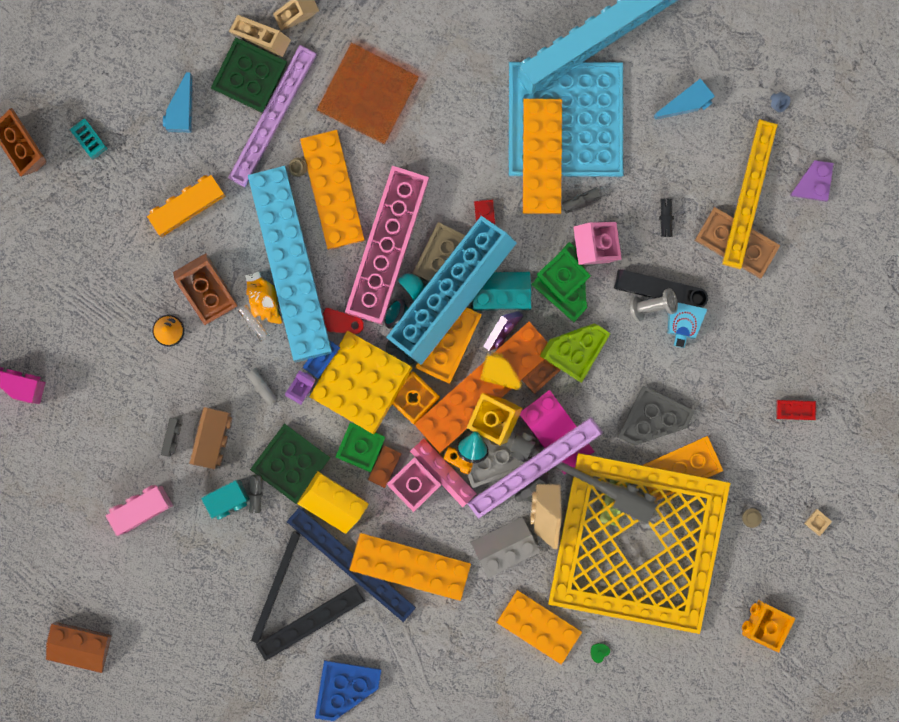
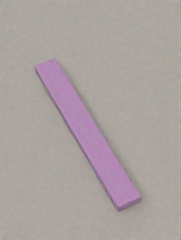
M299 45L228 177L229 180L246 188L249 182L248 175L254 173L317 53Z
M590 417L471 499L467 504L479 519L600 436L603 432L593 418Z

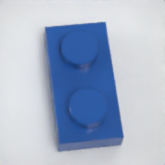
M330 341L331 354L308 359L302 368L319 379L340 347Z

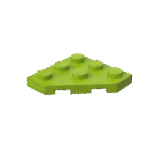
M595 323L550 339L540 357L582 383L610 333Z

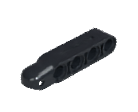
M621 269L617 271L614 289L655 299L663 297L664 290L670 288L676 295L677 303L701 308L708 302V294L702 288Z

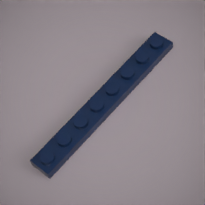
M300 507L287 520L290 526L402 622L414 611L416 607L385 580L350 571L349 568L354 553Z

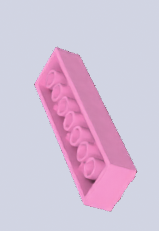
M392 166L345 310L346 314L383 325L425 195L429 177Z

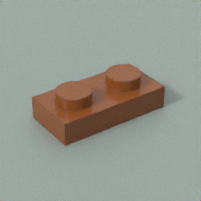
M544 359L522 381L535 394L561 370Z
M384 445L368 481L385 488L402 453Z

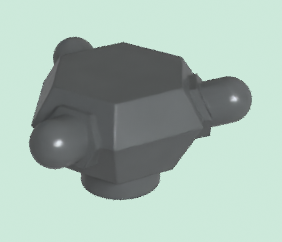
M548 471L522 488V491L515 495V500L517 502H532V492H536L537 484L550 485Z

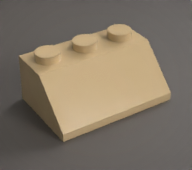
M537 484L536 492H532L530 524H534V532L553 549H558L561 523L560 485Z

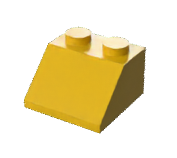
M482 393L467 428L502 445L508 442L522 407L506 399Z

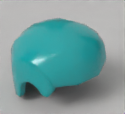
M406 273L398 279V282L411 295L414 301L425 288L422 280L415 274Z

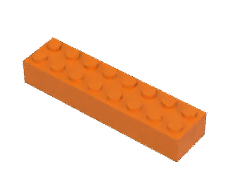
M528 322L494 353L504 355L503 359L508 361L520 382L544 360L540 355L548 342ZM485 361L414 424L439 453L467 429L482 393L502 398L512 389L480 380Z

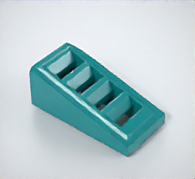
M85 118L69 129L92 160L108 149ZM85 125L87 128L78 134L76 131ZM90 131L91 134L82 140L81 137ZM92 137L95 138V139H94L91 143H89L88 145L85 144V143H86L88 140H90ZM98 142L99 145L91 151L89 148Z

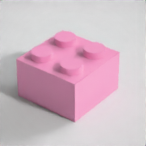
M590 222L573 227L579 265L606 264L622 260L616 222Z
M415 457L387 483L413 512L441 486L435 477Z

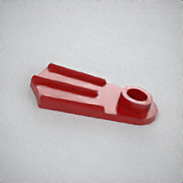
M327 307L323 312L327 332L346 334L349 331L353 334H359L364 328L363 321L358 317ZM354 322L359 324L357 329L352 328Z

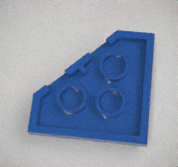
M324 660L315 719L334 722L370 694L374 693L379 688L382 669Z

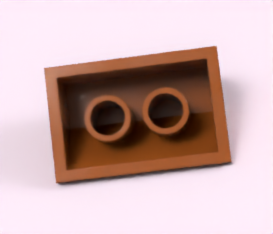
M10 108L0 118V145L20 177L37 172L47 161L13 108Z
M54 622L51 624L47 639L46 660L103 673L112 635Z

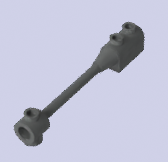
M523 432L522 435H517L510 449L512 452L510 456L524 462L525 459L528 460L530 455L535 456L541 451L534 448L536 442L532 441L534 437ZM563 462L554 466L598 488L602 493L615 500L613 508L647 525L658 505L655 502L656 497L645 493L643 496L637 493L638 488L630 484L627 487H622L604 481L601 482Z

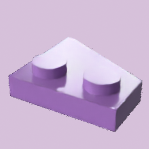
M814 160L791 192V196L827 202L833 163Z
M519 311L502 315L483 347L488 351L499 349L524 315Z

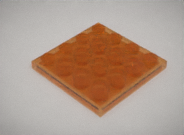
M351 43L317 111L385 145L419 76Z

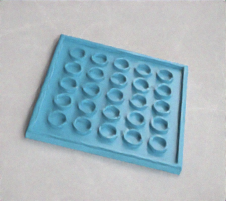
M509 62V176H523V100L562 99L561 177H623V63L582 62L531 95L519 78L521 62Z

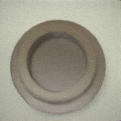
M298 157L292 159L289 163L290 173L296 177L303 176L307 172L306 161Z
M747 509L742 515V521L747 527L754 528L761 523V513L756 509Z

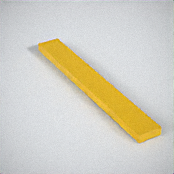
M761 119L758 120L722 265L737 269L742 268L778 124Z

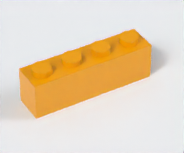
M204 175L198 179V183L193 187L191 185L187 186L181 191L182 194L179 196H172L165 201L166 204L162 207L157 206L149 211L150 214L147 218L160 237H164L226 197L212 175Z

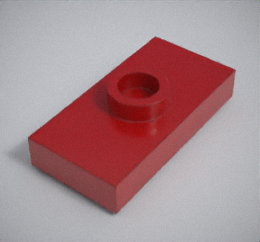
M776 400V419L816 420V401Z

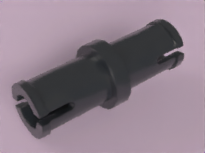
M667 198V206L666 199H660L661 216H659V220H661V237H666V229L667 237H673V199Z

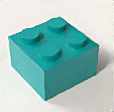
M235 480L201 498L211 519L217 518V520L230 515L229 511L232 509L238 511L248 506L246 502L250 500L241 480Z

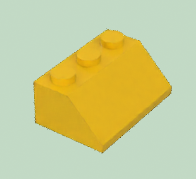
M493 352L491 355H487L480 380L518 390L521 384L508 361L503 359L504 355Z
M317 471L297 503L345 534L359 521L369 505L367 501Z

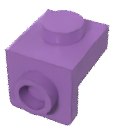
M298 371L285 396L302 405L313 388L315 379L306 372Z

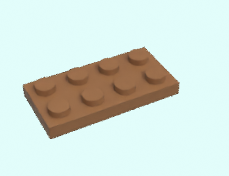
M714 207L694 241L724 257L733 217ZM751 229L742 269L761 279L781 245Z

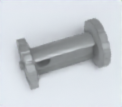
M670 288L664 290L663 297L641 301L639 297L635 296L631 298L629 304L631 315L637 322L644 319L645 313L666 309L669 314H675L678 309L676 295Z

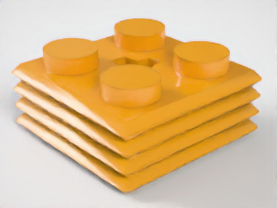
M411 371L392 405L412 424H415L440 396L414 371ZM410 393H412V394L417 393V394H418V396H417L418 401H417V402L412 401V402L410 403V402L408 401V400L410 399V397H409L408 395H409Z

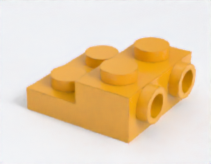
M758 600L750 608L751 616L748 621L743 623L741 635L779 653L796 618Z

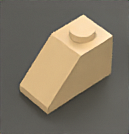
M290 0L273 14L280 30L283 31L308 20L319 12L315 0Z

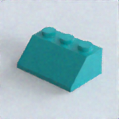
M494 272L473 298V310H531L530 272Z

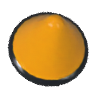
M163 315L153 324L152 333L154 339L159 344L171 347L181 342L185 329L178 317Z

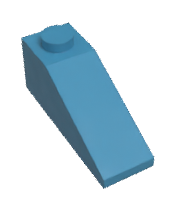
M186 72L166 109V115H163V127H166L168 132L191 133L193 76L190 72Z
M700 78L655 113L654 118L657 120L696 112L701 108L705 110L713 104L711 100L715 96Z

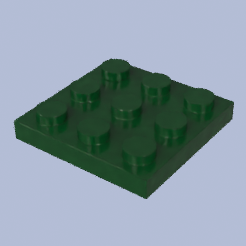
M235 37L211 86V90L263 114L287 65V61Z
M284 423L250 470L260 475L264 481L297 504L317 471L321 472L331 457Z

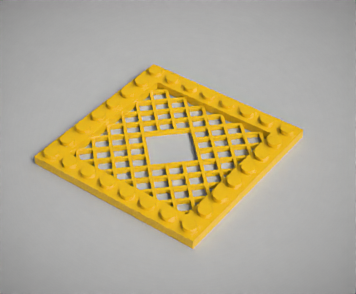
M578 453L575 469L591 477H600L597 479L599 481L607 482L606 479L616 480L619 482L615 485L622 484L625 487L627 486L624 482L637 484L636 488L639 489L641 487L644 493H647L643 486L657 488L650 493L652 496L659 491L661 492L665 500L659 503L655 509L661 519L654 524L649 521L648 524L665 549L633 570L613 538L639 520L635 519L633 521L631 516L627 515L631 523L622 528L617 519L625 513L621 512L614 517L609 510L615 501L606 505L601 498L605 495L604 493L599 494L594 486L573 476L548 605L700 634L730 482ZM592 488L597 496L589 501ZM663 490L673 491L676 493L667 498ZM681 493L693 495L694 497L686 501ZM679 495L684 504L675 509L670 500ZM700 497L706 498L705 504ZM698 498L703 508L694 513L689 504ZM599 499L604 508L595 513L590 504ZM668 503L673 511L663 516L658 508ZM588 506L593 515L585 520ZM686 506L692 515L682 520L677 512ZM607 510L612 519L602 524L598 515ZM704 511L701 523L697 515ZM675 514L680 523L671 528L666 519ZM596 518L600 527L591 532L586 523ZM695 518L699 527L690 532L685 523ZM664 521L669 530L660 536L655 526ZM615 522L620 530L610 536L605 527ZM683 525L688 534L678 539L674 530ZM583 526H585L589 535L581 539ZM603 529L608 538L599 544L594 534ZM700 530L697 542L693 534ZM672 533L676 542L667 547L662 538ZM592 537L597 546L588 551L582 542ZM691 537L696 545L686 550L681 542ZM611 541L616 549L607 555L601 546ZM679 544L684 553L675 558L670 549ZM581 545L586 553L577 558L579 546ZM599 548L605 557L595 562L590 553ZM696 549L695 558L693 561L689 553ZM619 552L623 561L614 566L609 557ZM668 552L673 560L664 566L658 557ZM588 555L593 565L584 570L579 561ZM687 555L692 564L682 569L677 561ZM607 559L612 568L603 574L598 565ZM656 559L662 568L652 573L647 565ZM577 563L582 572L574 577ZM626 563L631 572L622 577L617 568ZM675 563L680 572L671 577L666 568ZM596 567L601 576L591 581L587 572ZM645 567L650 576L641 581L636 572ZM692 568L691 578L689 579L685 572ZM664 570L669 579L660 585L655 576ZM615 571L620 579L611 585L605 576ZM683 574L688 583L678 588L674 579ZM585 575L589 584L580 589L575 580ZM634 575L639 583L629 588L624 580ZM603 578L609 587L599 592L594 584ZM653 578L658 587L648 592L643 584ZM572 582L574 583L577 589L571 588ZM622 582L627 591L618 596L613 587ZM672 582L676 591L667 596L662 587ZM592 586L596 593L584 590ZM641 586L646 595L637 600L632 591ZM689 586L687 598H685L681 591ZM611 589L615 597L603 594ZM660 589L665 598L656 604L651 595ZM630 593L634 601L623 599V597ZM679 593L684 602L675 607L670 598ZM649 597L653 604L644 603L641 601ZM668 601L672 608L660 605Z

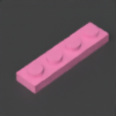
M424 438L410 451L462 507L477 494Z

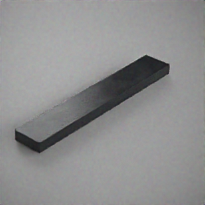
M293 531L251 642L259 643L299 541L300 533Z
M353 585L256 644V647L264 660L267 661L365 602L356 585Z

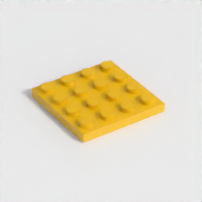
M347 331L339 344L340 349L324 370L309 397L370 433L375 434L413 367Z

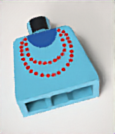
M678 303L677 312L675 314L668 313L667 333L676 335L674 346L685 348L687 338H696L707 309Z

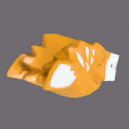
M259 272L245 275L247 282L246 295H249L253 316L255 318L261 316V320L266 318L270 323L281 324L282 320L278 312V296L275 286L262 279Z

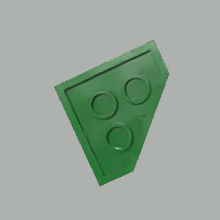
M568 242L564 248L578 261L576 247ZM539 277L531 284L573 323L587 309L585 282L563 303Z

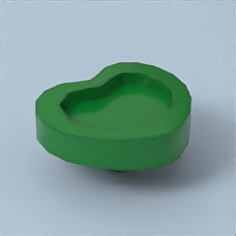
M602 643L593 644L590 650L591 658L594 662L601 663L604 657L610 654V648Z

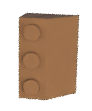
M203 407L189 464L217 469V466H221L223 460L221 450L222 447H226L228 436H225L227 428L230 429L233 419L230 417L231 413Z

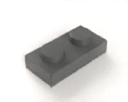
M169 418L161 451L163 456L171 457V454H174L176 451L177 443L175 442V437L180 434L182 424H179L180 419Z

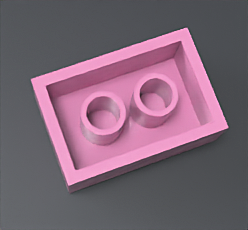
M151 485L143 490V495H134L125 500L127 504H118L109 509L110 513L106 515V518L116 536L129 532L173 506L163 486Z

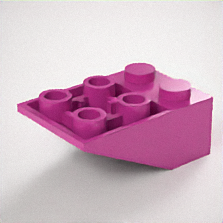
M0 367V388L12 399L40 404L46 383L40 381L41 377L31 374H25V377H23L22 372L9 369L3 372L4 368Z

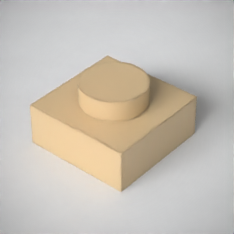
M815 509L804 524L818 536H821L832 521L818 509Z

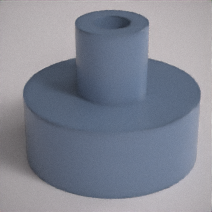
M784 92L774 93L770 97V100H772L771 107L777 112H783L790 104V97Z

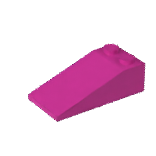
M550 390L523 409L519 415L544 449L577 427ZM588 443L562 462L574 468L578 453L591 455L595 451Z

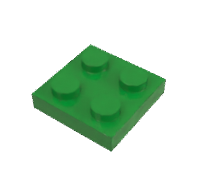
M565 248L537 273V276L562 303L591 277Z
M350 422L335 458L371 472L386 437L378 433L372 434Z

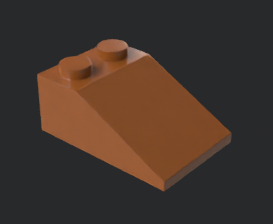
M206 253L173 272L175 282L204 325L237 307L227 286Z

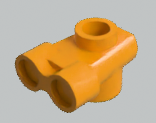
M448 447L444 460L460 468V472L469 475L474 463L462 460L458 454L457 458L453 460V455L457 454L455 448Z

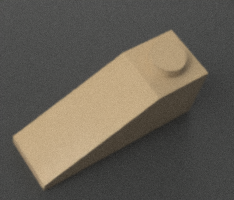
M237 15L229 31L262 49L282 57L291 42V39L281 31Z

